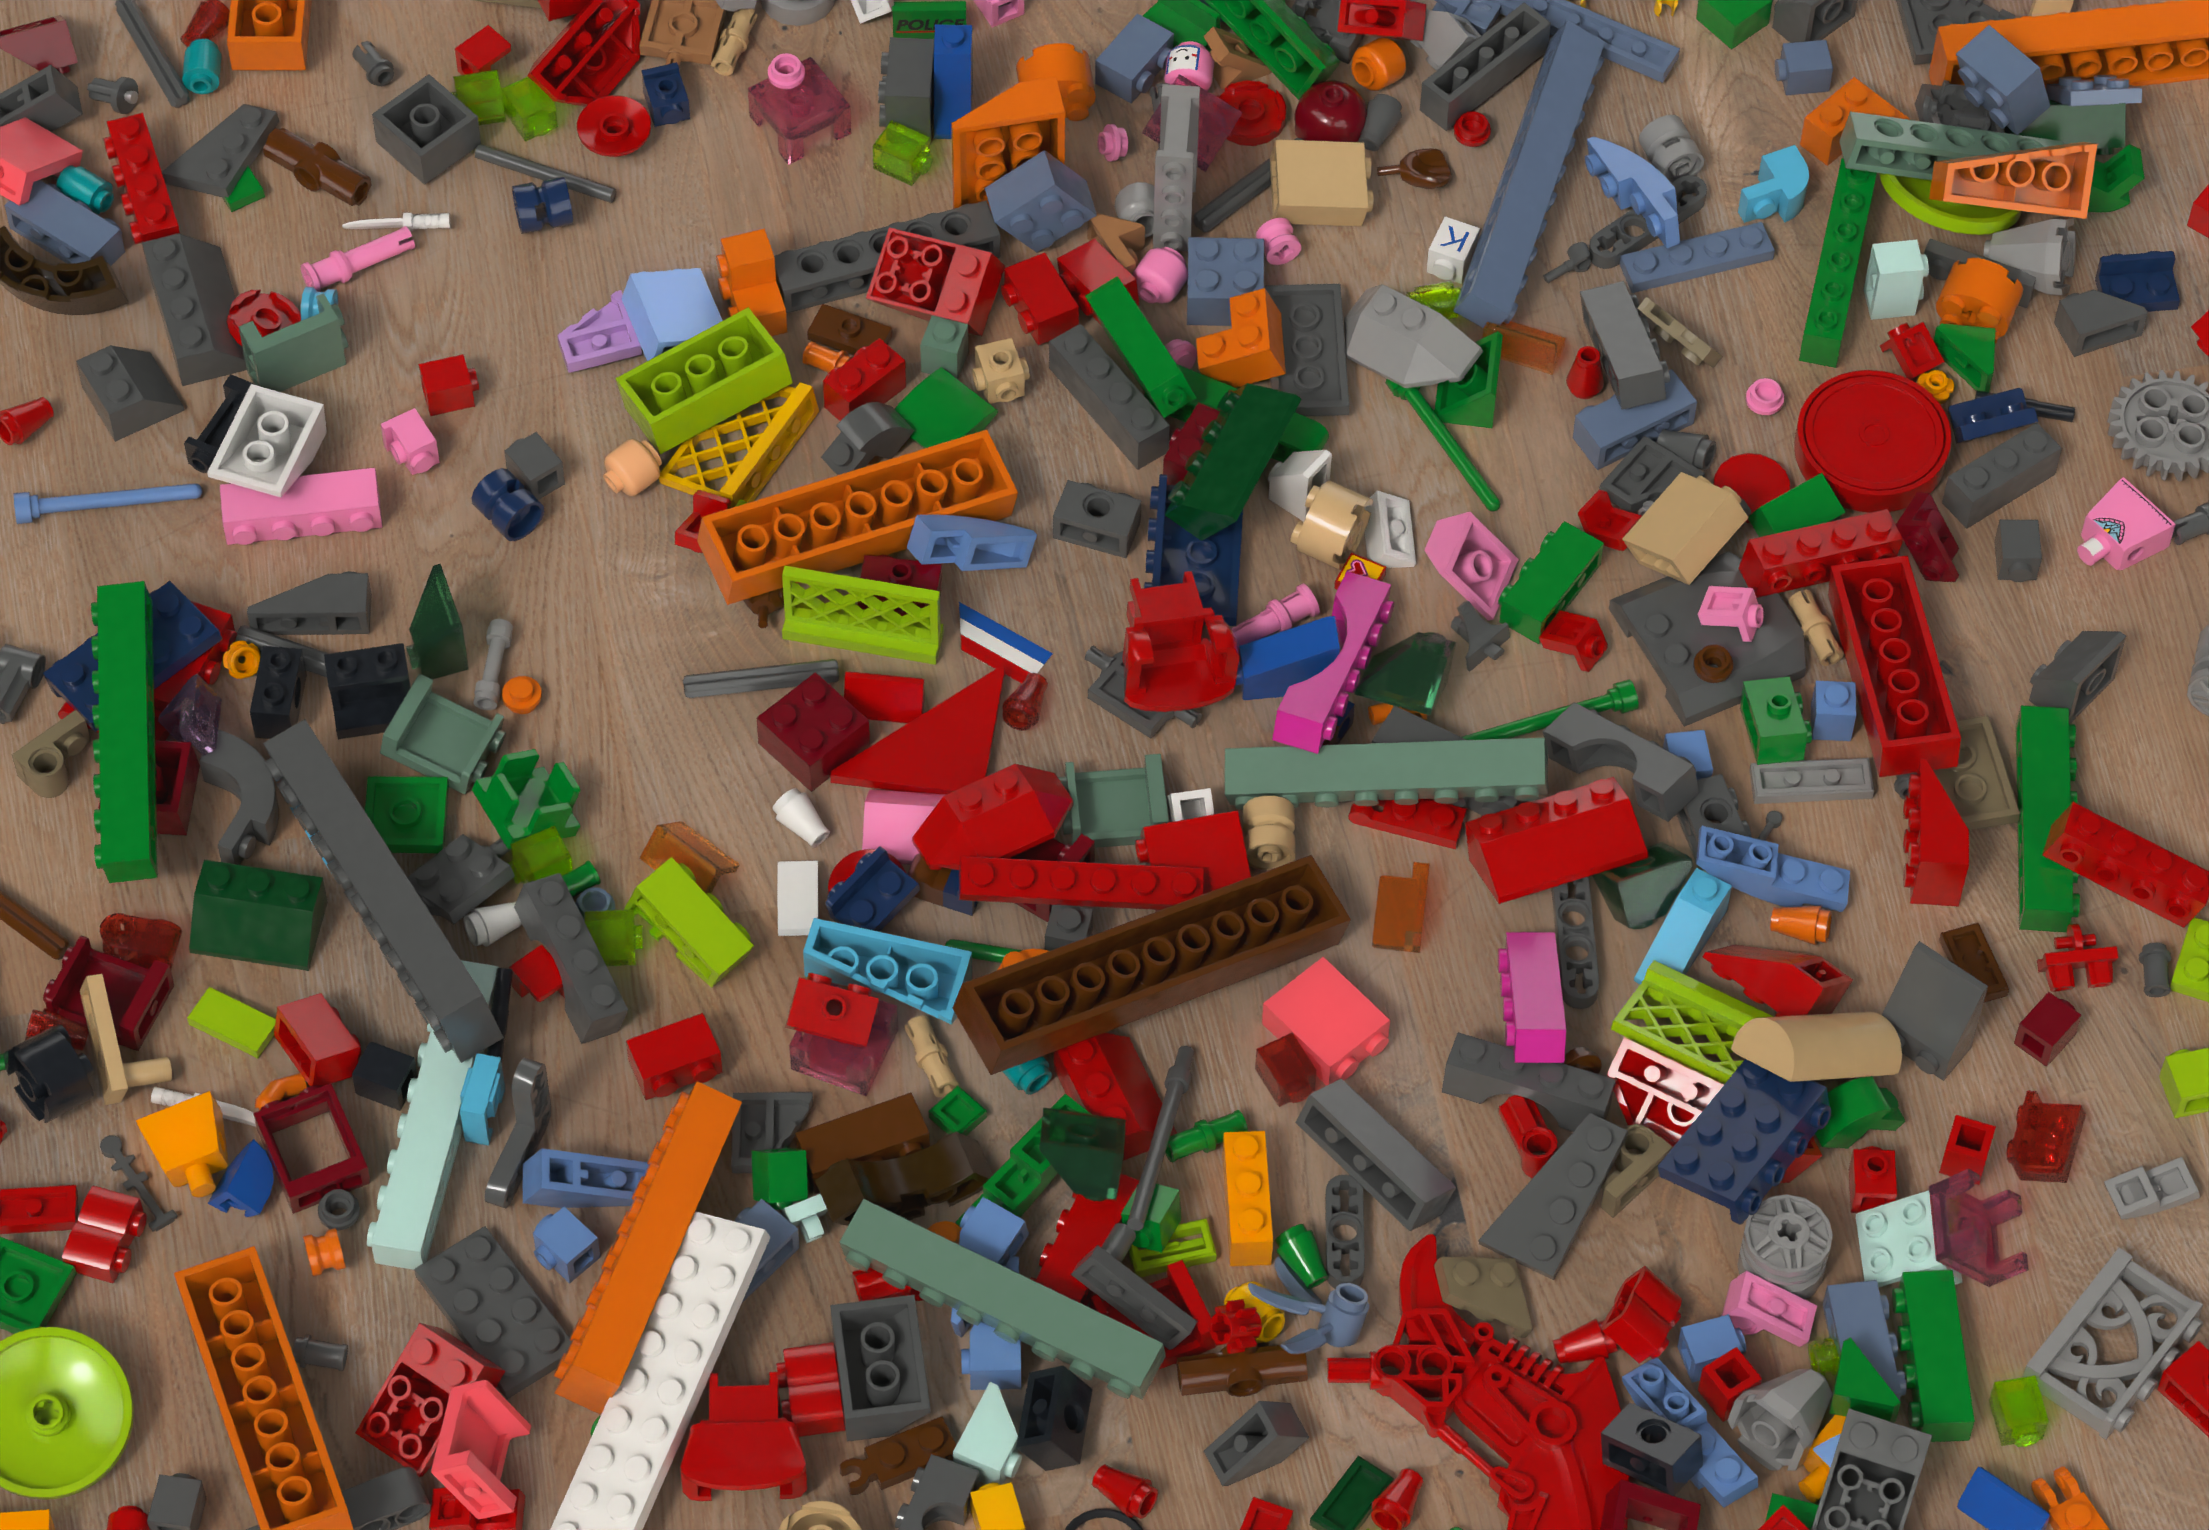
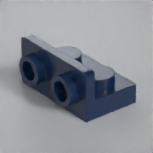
M2150 251L2126 255L2112 254L2101 257L2095 277L2097 290L2145 307L2147 312L2178 310L2180 298L2173 274L2176 260L2174 251Z
M2021 388L1948 407L1956 444L2038 422L2035 407L2027 408Z
M879 846L873 853H867L859 860L855 867V872L845 882H838L830 890L825 904L830 918L836 923L880 932L920 891L919 883L889 859L887 851Z

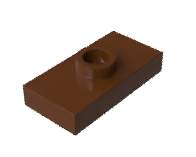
M825 304L821 305L807 331L808 340L839 351H847L851 355H855L860 348L869 346L878 338L888 344L892 337V327Z
M1979 923L1940 934L1939 941L1948 960L1988 986L1984 1003L2008 996L2009 987Z

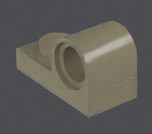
M77 710L73 711L12 754L17 776L40 797L54 798L61 795L67 789L69 776L64 760L81 752L85 745L91 741L86 720ZM47 770H53V771L48 772V773H43V772H45V771H47Z
M1635 1124L1624 1128L1628 1130V1136L1614 1162L1617 1170L1606 1179L1602 1186L1604 1192L1601 1208L1612 1218L1659 1176L1658 1165L1673 1148L1663 1138L1643 1125ZM1628 1149H1638L1643 1153L1638 1155L1632 1154Z

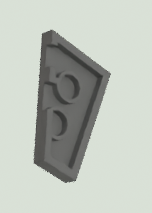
M243 104L162 171L165 184L229 198L246 167L249 166L250 168L265 145L268 135L278 125L277 111Z

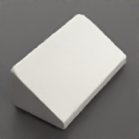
M1376 491L1370 497L1373 499V505L1365 507L1366 511L1371 512L1370 520L1365 530L1367 559L1387 568L1414 567L1416 565L1409 500Z

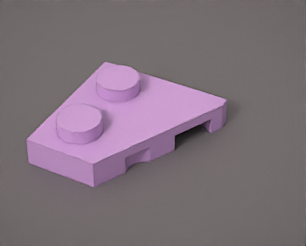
M622 290L614 292L611 295V302L599 311L593 308L582 316V319L577 324L570 325L557 335L558 344L568 373L642 355L641 345L621 299L623 295Z

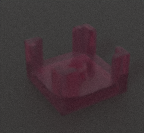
M812 57L801 61L805 68V78L797 87L781 89L774 86L767 78L748 88L750 117L758 127L762 126L764 117L778 134L779 153L788 165L804 157V138L832 124L836 140L852 134L849 103Z
M831 983V986L841 988L839 985ZM882 1000L878 1001V1015L875 1014L868 1043L865 1048L804 1033L802 1036V1032L797 1030L789 1044L791 1070L867 1096L898 1032L897 1006Z
M1966 1169L1929 1186L1936 1261L1991 1287L2029 1270L2027 1254L2025 1252L2017 1253L2001 1261L1999 1256L1997 1225L2022 1214L2021 1196L2010 1190H2005L1981 1201L1965 1192L1973 1188L1974 1183L1980 1180L1978 1173Z

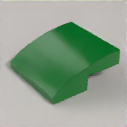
M942 367L925 378L894 408L914 429L909 438L923 449L983 431L998 413L997 409Z

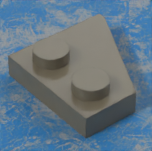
M1648 297L1638 306L1637 309L1657 324L1653 331L1669 344L1674 339L1678 340L1685 346L1681 353L1697 366L1704 361L1714 368L1723 357Z
M1441 1256L1436 1261L1434 1268L1443 1302L1460 1310H1468L1475 1317L1488 1323L1497 1319L1515 1328L1513 1334L1520 1338H1526L1533 1330L1515 1258Z

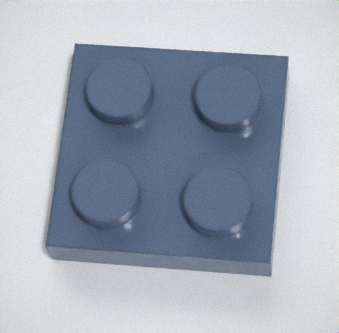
M2116 75L2094 76V81L2081 80V77L2074 76L2059 77L2058 84H2046L2048 100L2058 101L2068 106L2142 103V88L2130 85L2129 79L2117 78Z

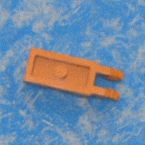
M2062 1466L2053 1471L2054 1479L2067 1499L2058 1504L2055 1493L2043 1478L2032 1481V1491L2042 1508L2049 1513L2050 1518L2048 1522L2054 1530H2110L2086 1494L2080 1492L2078 1482L2065 1467Z

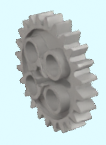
M2160 370L2158 379H2153L2146 372L2144 373L2142 383L2132 378L2129 388L2122 386L2118 397L2113 398L2107 422L2110 423L2108 436L2114 437L2112 447L2123 448L2120 458L2125 460L2133 457L2132 468L2135 470L2142 465L2146 466V476L2148 477L2155 470L2160 471L2161 479L2164 481L2168 473H2174L2178 481L2182 480L2184 472H2188L2193 479L2197 478L2199 469L2209 473V394L2206 392L2209 383L2207 381L2197 386L2194 384L2195 375H2190L2184 381L2181 380L2179 371H2175L2173 378H2167L2165 372Z

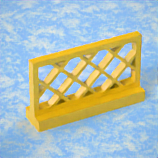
M799 382L796 388L787 386L757 402H761L763 412L746 417H741L740 412L736 414L738 419L714 425L683 442L660 472L658 478L660 484L690 495H694L697 490H702L728 498L731 501V508L754 501L819 413L813 387ZM777 397L787 399L782 406L767 409L765 401ZM763 422L768 423L763 433L747 436L745 428ZM741 429L743 439L721 444L720 435ZM715 437L718 446L695 452L694 448L700 441ZM747 449L748 453L743 460L727 464L725 455ZM721 456L723 466L701 472L700 462ZM695 464L697 474L683 478L675 476L680 468ZM724 476L728 478L720 491L705 486V482Z

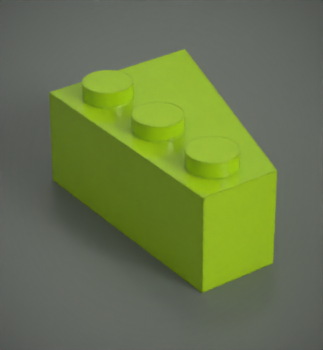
M672 857L636 886L623 910L630 918L639 914L653 927L649 930V934L657 941L663 937L668 939L678 950L676 957L711 988L745 960L754 947L750 942L751 937L747 930L741 924L733 923L723 913L724 909L720 901L713 894H706L697 885L693 872L685 864H678Z

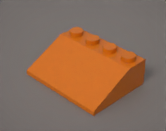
M1057 77L1019 82L951 123L953 209L965 204H974L982 201H987L990 208L984 188L1044 150L1065 164V109Z

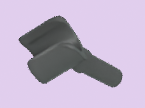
M1578 242L1570 246L1567 250L1570 260L1563 262L1562 265L1543 275L1544 280L1549 283L1573 269L1576 272L1587 271L1591 265V260L1586 243Z

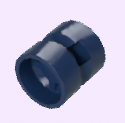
M564 176L543 180L540 187H537L533 182L512 186L514 206L521 234L540 231L543 229L544 224L547 223L553 228L573 224L572 207ZM543 202L544 208L535 207Z
M505 468L497 469L486 475L478 483L471 497L472 504L488 520H492V525L508 541H517L530 534L538 526L545 512L542 503L529 490L524 489V485Z

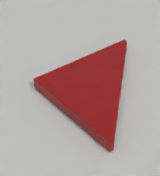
M1005 667L996 668L831 770V783L891 791L947 795L987 777L1005 678Z

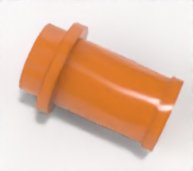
M813 341L808 343L802 356L803 364L811 365L828 373L836 367L843 366L852 359L847 351L841 350L837 352L818 345Z

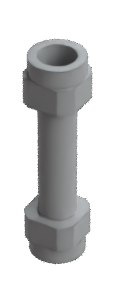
M504 619L492 620L486 634L489 649L483 678L476 682L473 701L474 705L482 710L495 709L500 699L501 690L498 679L504 650L511 645L513 625Z

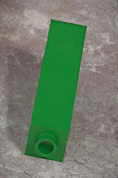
M1118 276L1085 296L1115 350L1163 418L1196 399L1182 371Z

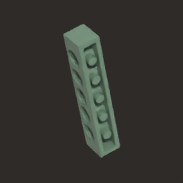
M1851 111L1839 141L1847 169L1932 180L1934 161L2064 144V141Z

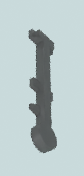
M109 1135L102 1139L100 1143L102 1154L105 1157L114 1158L116 1161L111 1169L113 1171H123L128 1178L127 1181L122 1183L125 1189L128 1191L134 1188L155 1217V1220L148 1223L152 1232L155 1230L159 1231L174 1222V1219L178 1217L175 1211L172 1209L164 1214L142 1183L149 1179L145 1171L137 1175L130 1166L136 1159L135 1156L124 1157L121 1153L123 1146L120 1138Z

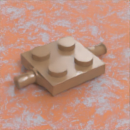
M652 0L639 45L640 55L667 59L665 65L677 62L679 68L681 62L686 61L711 65L727 10L721 9L715 0Z

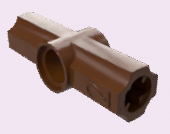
M275 128L268 135L266 144L263 147L264 156L293 172L297 181L306 189L316 192L321 188L351 206H359L367 198L369 189L372 186L371 178L342 162L338 153L328 144L318 142L314 146L285 128Z
M1256 1345V1347L1245 1348L1244 1352L1228 1354L1227 1346H1225L1221 1352L1177 1357L1176 1362L1179 1390L1182 1396L1227 1391L1231 1396L1245 1397L1258 1393L1264 1386L1303 1382L1308 1379L1306 1353L1290 1354L1282 1349L1280 1345L1259 1348Z

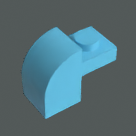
M1796 145L1763 155L1758 175L1760 183L1741 189L1738 213L1743 222L1746 223L1755 219H1765L1778 212L1785 223L1796 217L1804 206L1809 169Z

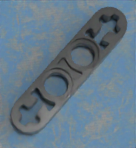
M1685 175L1671 183L1676 190L1679 224L1704 207L1707 186L1697 176ZM1632 209L1591 238L1589 257L1593 265L1603 269H1610L1619 265L1621 255L1640 251L1659 237L1651 235L1645 218L1642 214L1637 215ZM1629 226H1637L1644 233L1633 237L1626 234L1624 229Z
M1589 877L1573 881V884L1576 885L1574 898L1568 899V886L1566 883L1551 889L1562 996L1564 1002L1575 1009H1585L1593 1005L1597 1000L1599 989ZM1567 912H1578L1584 917L1585 921L1580 925L1572 926L1567 924L1562 916ZM1573 946H1579L1587 951L1588 956L1583 960H1573L1566 955V950ZM1583 973L1582 983L1583 988L1586 989V992L1583 994L1578 993L1577 988H1575L1576 974Z

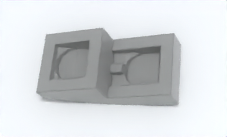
M2182 1157L2148 1171H2145L2143 1166H2140L2104 1181V1185L2121 1220L2161 1212L2200 1198L2199 1190Z

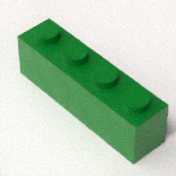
M1953 1270L1902 1272L1899 1287L1892 1290V1305L1894 1313L1901 1314L1902 1326H1898L1897 1341L1899 1351H1906L1907 1364H1903V1372L1906 1380V1389H1911L1913 1402L1908 1403L1909 1426L1916 1427L1918 1431L1933 1435L1931 1442L1969 1441L1975 1420Z

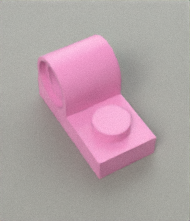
M1745 1271L1730 1282L1722 1316L1729 1314L1734 1329L1740 1328L1743 1335H1753L1764 1329L1801 1347L1809 1342L1817 1305Z

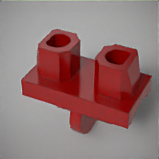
M2069 924L2067 936L2054 937L2055 949L2068 948V951L2045 953L2043 959L2037 960L2038 973L2046 972L2051 992L2073 989L2075 987L2073 969L2085 968L2088 988L2107 987L2113 981L2112 963L2119 958L2117 946L2083 949L2085 946L2096 945L2095 934L2082 935L2079 924Z

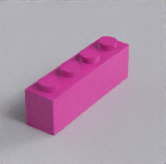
M1506 932L1505 948H1498V973H1501L1500 995L1503 997V1021H1506L1505 1044L1506 1046H1513L1515 1063H1564L1567 1029L1555 932Z

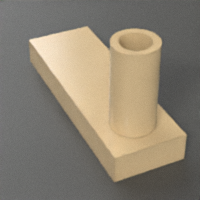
M103 974L86 976L80 989V995L105 1105L121 1103L129 1087L171 1081L172 1068L168 1057L122 1063Z

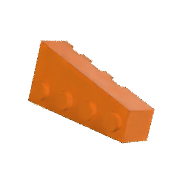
M2078 142L1934 161L1929 199L2087 219L2097 144Z

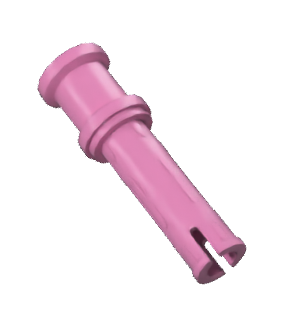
M404 226L395 232L345 253L335 250L330 252L328 258L314 264L303 263L301 264V273L307 287H314L316 291L321 292L322 288L338 281L346 283L352 278V273L407 250L414 249V240L409 241V239H406L411 237L412 234Z
M1304 583L1296 587V592L1279 601L1277 599L1269 601L1268 605H1266V610L1231 628L1238 644V650L1239 646L1262 639L1276 631L1282 632L1291 629L1292 624L1308 615L1311 617L1318 615L1320 609L1309 587Z

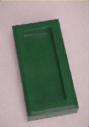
M1358 1455L1312 1515L1309 1525L1316 1530H1359L1373 1511L1372 1502L1393 1482L1394 1478Z

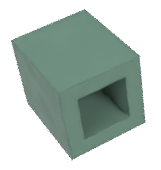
M931 316L920 344L921 372L932 374L942 367L955 378H959L969 352L968 324Z

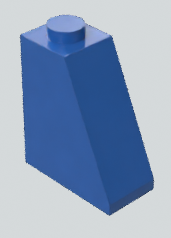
M935 24L934 139H952L951 123L972 111V25Z
M1335 616L1324 617L1239 646L1240 657L1236 685H1241L1243 700L1284 697L1289 686L1308 680L1334 662L1340 653Z

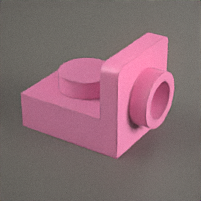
M1709 586L1698 612V617L1701 625L1738 627L1743 642H1752L1756 629L1762 626L1764 611L1762 605L1758 604L1753 588Z

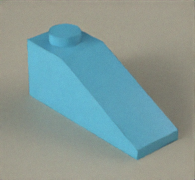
M1696 868L1672 905L1638 969L1634 981L1638 984L1642 983L1647 969L1653 960L1686 975L1727 912L1732 885Z

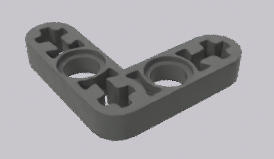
M523 1058L520 1061L512 1081L516 1124L494 1167L485 1191V1202L502 1208H507L511 1204L523 1179V1163L535 1154L551 1117V1100L546 1066L543 1063L528 1058Z

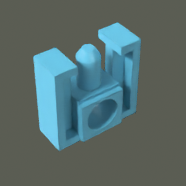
M476 1053L473 1067L468 1068L460 1095V1115L466 1142L488 1146L490 1144L493 1128L488 1127L487 1119L495 1117L498 1104L502 1103L505 1093V1082L500 1057Z

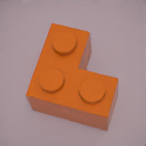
M1853 77L1804 118L1800 146L1828 166L1842 155L1839 141L1850 111L1908 120L1910 118L1857 78Z
M765 228L722 238V254L716 255V262L721 278H718V286L722 300L729 299L731 307L727 308L728 316L731 317L749 307L771 336L787 333L786 308L776 282L775 257Z
M1265 288L1229 298L1231 329L1196 338L1198 369L1201 374L1237 388L1247 383L1252 384L1286 374L1281 312Z

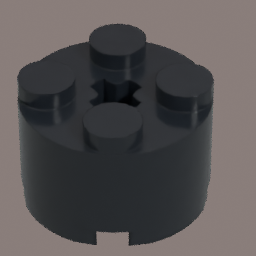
M61 1024L36 1034L4 1053V1063L8 1076L15 1072L18 1077L19 1085L15 1086L14 1089L23 1105L38 1121L44 1119V1123H48L94 1096L89 1082V1077L94 1075L92 1064L85 1054L77 1055L71 1046V1039L67 1030Z

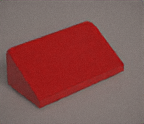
M848 671L845 672L844 698L868 720L909 723L923 714L925 703L924 679Z

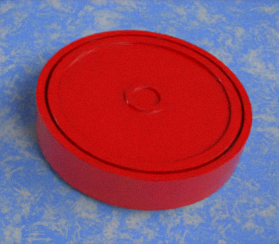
M1853 371L1827 380L1808 396L1798 417L1794 440L1795 458L1806 481L1823 473L1842 507L1866 513L1886 509L1889 512L1907 508L1917 492L1931 493L1937 487L1944 475L1949 457L1951 428L1947 415L1940 403L1931 393L1916 382L1885 371Z

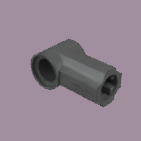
M5 644L1 648V724L12 722L29 688L35 689L41 682L46 667V657L44 655L9 644Z

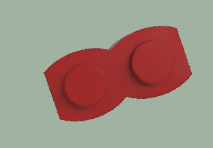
M93 1185L83 1202L78 1221L66 1242L62 1255L63 1262L73 1265L77 1274L114 1283L119 1272L125 1273L130 1264L132 1252L128 1247L131 1245L134 1237H140L145 1229L147 1214L143 1210L140 1198Z
M1643 1266L1628 1277L1620 1287L1614 1300V1306L1604 1320L1602 1331L1639 1364L1648 1357L1655 1359L1667 1348L1670 1341L1666 1337L1681 1318V1313L1678 1311L1682 1304V1298L1647 1266Z
M834 1342L783 1349L785 1362L776 1363L779 1388L788 1387L789 1399L781 1400L783 1418H787V1421L797 1424L799 1437L845 1431Z

